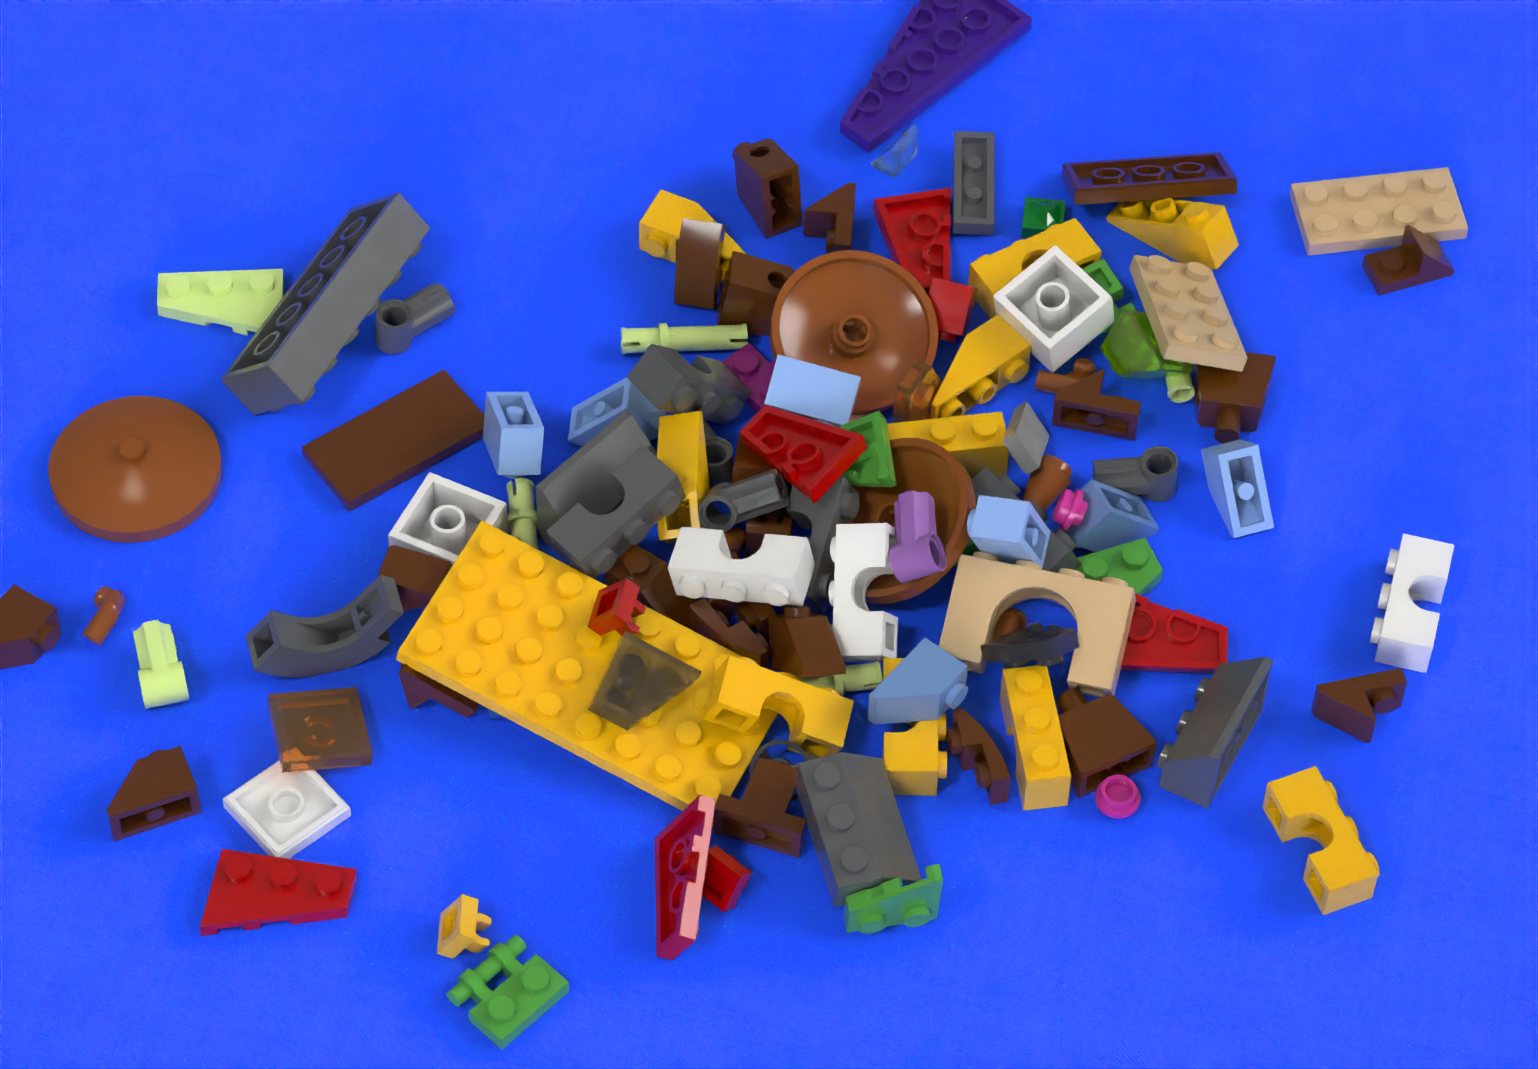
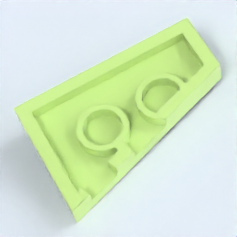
M283 269L158 273L157 309L159 316L207 326L211 323L232 327L234 333L247 336L250 331H258L284 296Z

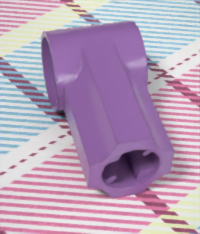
M913 490L899 494L898 500L894 502L897 544L890 546L889 560L895 577L900 582L905 583L944 571L947 566L944 546L936 532L934 498L928 492H916Z

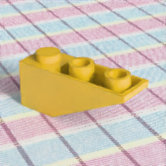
M661 189L639 222V249L651 256L676 263L682 218L712 223L717 222L697 202ZM726 232L719 268L723 271L721 277L723 283L732 252L736 251L746 254Z
M1172 198L1119 202L1106 216L1107 222L1180 263L1199 262L1211 269L1217 270L1239 246L1228 213L1223 205Z
M999 315L994 316L968 333L931 404L930 419L963 416L965 412L977 404L988 402L997 391L1009 383L1019 382L1029 370L1031 344Z
M702 411L659 417L657 458L678 475L686 496L671 515L664 516L657 522L659 541L672 545L676 544L681 527L705 528L700 522L698 515L699 506L710 492Z

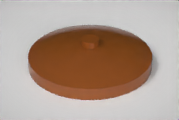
M844 250L818 256L802 265L789 277L780 290L772 309L769 324V340L775 362L779 354L860 376L861 383L852 414L869 415L876 411L883 412L900 404L921 385L935 359L938 345V324L929 296L917 279L906 269L881 255L859 250Z
M128 396L98 404L72 420L64 428L53 445L48 463V474L53 498L59 510L73 525L97 538L114 542L136 543L164 538L184 529L198 519L208 509L219 490L222 478V460L219 443L213 430L192 409L165 398Z
M920 438L890 440L897 485L893 487L853 486L859 493L860 504L858 514L851 520V524L888 523L895 527L894 502L898 500L899 494L911 490L928 492L934 498L936 532L945 549L946 569L905 583L900 582L894 574L880 575L869 584L865 596L866 603H896L910 599L929 589L954 566L970 538L967 532V520L970 511L976 509L975 491L971 478L963 465L951 453L929 440Z

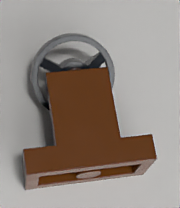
M774 740L761 746L754 754L750 763V780L742 800L719 794L714 809L713 833L800 858L805 845L807 819L787 814L791 801L799 798L797 793L794 795L798 763L792 764L786 758L774 759L766 749L773 745L784 744L798 750L805 761L811 760V758L802 746L793 741Z

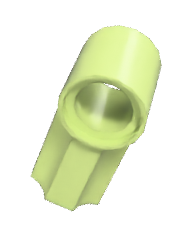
M159 620L142 623L141 627L133 631L140 665V670L137 671L145 709L189 700L182 661L178 662L177 650L170 624L161 623Z

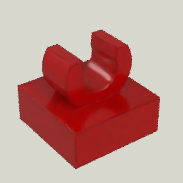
M625 578L599 590L587 627L600 636L616 630L624 637L638 633L640 627L634 624L630 618L642 615L646 610L644 605L636 600L640 587L628 578Z
M716 845L708 850L702 896L720 910L726 912L735 907L753 871L745 868L735 860V857L727 854Z

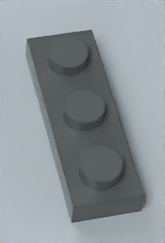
M954 131L953 234L994 235L995 132Z

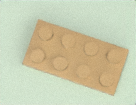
M1448 167L1293 183L1290 186L1289 196L1307 256L1400 246L1406 225L1416 228L1438 242L1466 239L1468 225Z
M1134 255L1129 270L1163 359L1242 372L1248 357L1211 268L1199 262H1189L1186 264L1169 261L1159 255H1151L1149 257Z

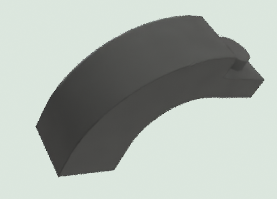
M380 574L351 603L327 615L296 617L271 610L245 635L254 671L287 678L313 677L347 669L376 655L391 643L387 629L404 614L394 578Z

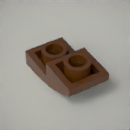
M682 218L676 260L674 304L716 311L723 272L719 268L726 226L723 224Z
M705 598L689 606L691 630L742 657L754 660L759 666L768 669L769 646L764 637L759 632L753 633L744 620L730 627L723 612L719 609L714 611Z
M962 708L954 709L952 728L946 729V742L950 755L957 754L962 771L974 769L977 786L979 789H986L990 805L1008 802L1011 777L999 749L985 729Z

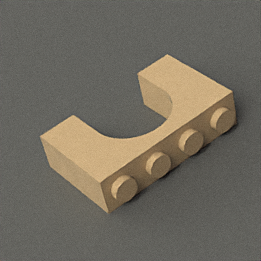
M973 552V556L961 554L939 642L940 648L968 666L967 671L984 674L993 633L1003 613L1025 600H1050L1067 609L1074 617L1078 626L1077 639L1067 678L1069 689L1079 688L1083 695L1098 698L1106 694L1115 696L1136 603L1134 588L1128 587L1126 581L1114 577H1103L1101 582L1086 579L1083 573L1073 569L1062 568L1059 569L1058 573L1041 570V565L1027 560H1017L1016 564L999 562L997 556L986 552Z

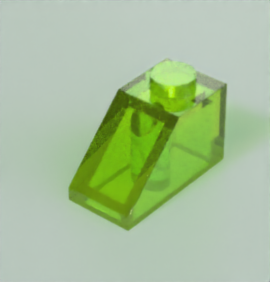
M1123 309L1100 346L1101 351L1110 362V368L1124 378L1154 379L1187 375L1193 370L1191 363L1163 359L1146 312Z

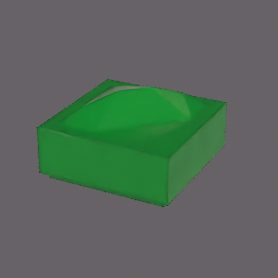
M1025 197L1021 237L1029 238L1045 231L1054 224L1064 223L1066 201Z

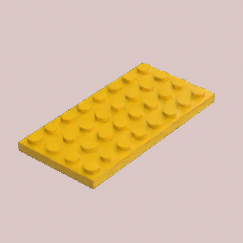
M481 520L399 648L396 660L403 664L406 663L410 668L681 811L699 795L714 798L716 802L719 794L732 797L754 754L761 746L779 714L770 709H761L760 717L745 734L703 719L715 672L729 655L734 657L742 656L645 605L646 610L644 614L630 618L634 624L640 627L638 633L624 637L616 630L600 636L587 626L598 591L607 587V585Z

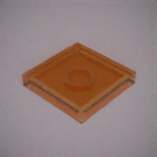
M357 687L268 694L267 707L282 772L372 764L373 753Z

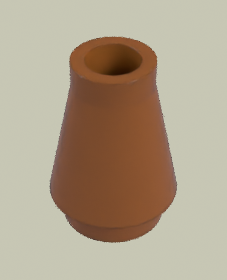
M1044 455L1039 468L1030 473L1022 501L1032 500L1045 512L1058 499L1064 489L1071 485L1070 476L1072 475V470L1070 466L1055 456Z

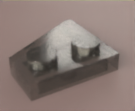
M1032 622L980 645L984 663L1002 662L1004 668L1022 666L1029 663L1030 660H1036L1037 666L1054 665L1064 661L1063 654L1080 647L1075 629L1050 625L1046 627V631H1043L1041 622Z
M625 631L619 639L588 710L628 731L693 685L702 671Z

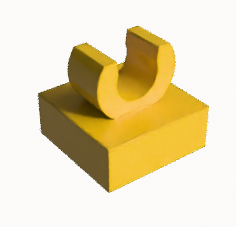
M461 894L440 913L437 954L454 959L465 948L472 953H481L490 945L489 939L480 937L476 933V930L483 932L491 925L492 921L487 915L478 913L479 899Z

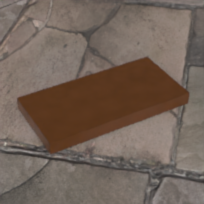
M1219 152L1062 164V179L1075 205L1237 194V179Z
M443 369L302 446V455L350 512L483 438L484 414Z

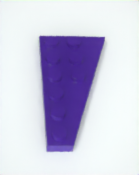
M921 0L917 6L912 8L894 36L882 62L878 61L872 71V77L866 87L860 89L840 121V133L867 153H870L1030 30L1032 17L1007 0Z

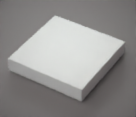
M296 750L223 798L224 808L269 856L292 858L351 817V809L348 804Z

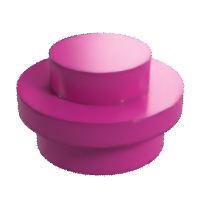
M1065 488L1052 515V521L1059 523L1062 530L1067 531L1071 524L1078 527L1088 506V502L1082 500L1084 491L1076 489L1073 492Z
M1109 776L1096 789V806L1108 817L1115 819L1127 818L1137 811L1140 804V791L1127 776Z

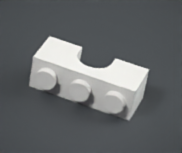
M888 523L836 524V537H833L831 540L830 554L832 561L835 563L834 580L829 585V601L831 606H833V624H830V627L845 662H883V658H897L898 617L884 611H870L865 598L866 590L873 579L884 574H894L890 565L889 549L891 545L897 544L896 528Z
M681 527L668 565V571L676 595L694 599L703 597L725 599L731 602L769 603L774 606H803L815 568L808 537L765 534L762 545L755 554L748 558L737 560L731 559L723 530Z
M1403 533L1399 550L1390 548L1385 574L1393 575L1392 583L1383 582L1377 608L1385 610L1384 619L1375 617L1369 642L1378 644L1374 662L1422 673L1427 672L1440 613L1421 609L1413 602L1429 601L1441 604L1452 560L1453 544Z

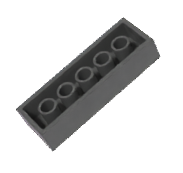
M399 192L350 208L220 380L253 415L271 410L272 412H277L283 407L292 404H304L314 395L316 391L314 385L319 378L336 365L338 361L336 355L341 348L353 341L360 331L358 325L364 317L369 316L379 307L381 303L379 297L384 290L392 286L401 277L402 272L400 269L404 263L421 250L423 246L421 240L430 230V227Z

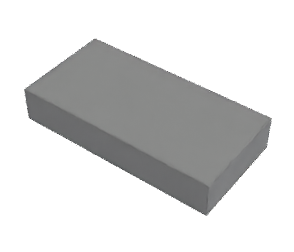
M1027 401L1014 408L1003 439L1004 445L1026 475L1039 468L1050 436Z

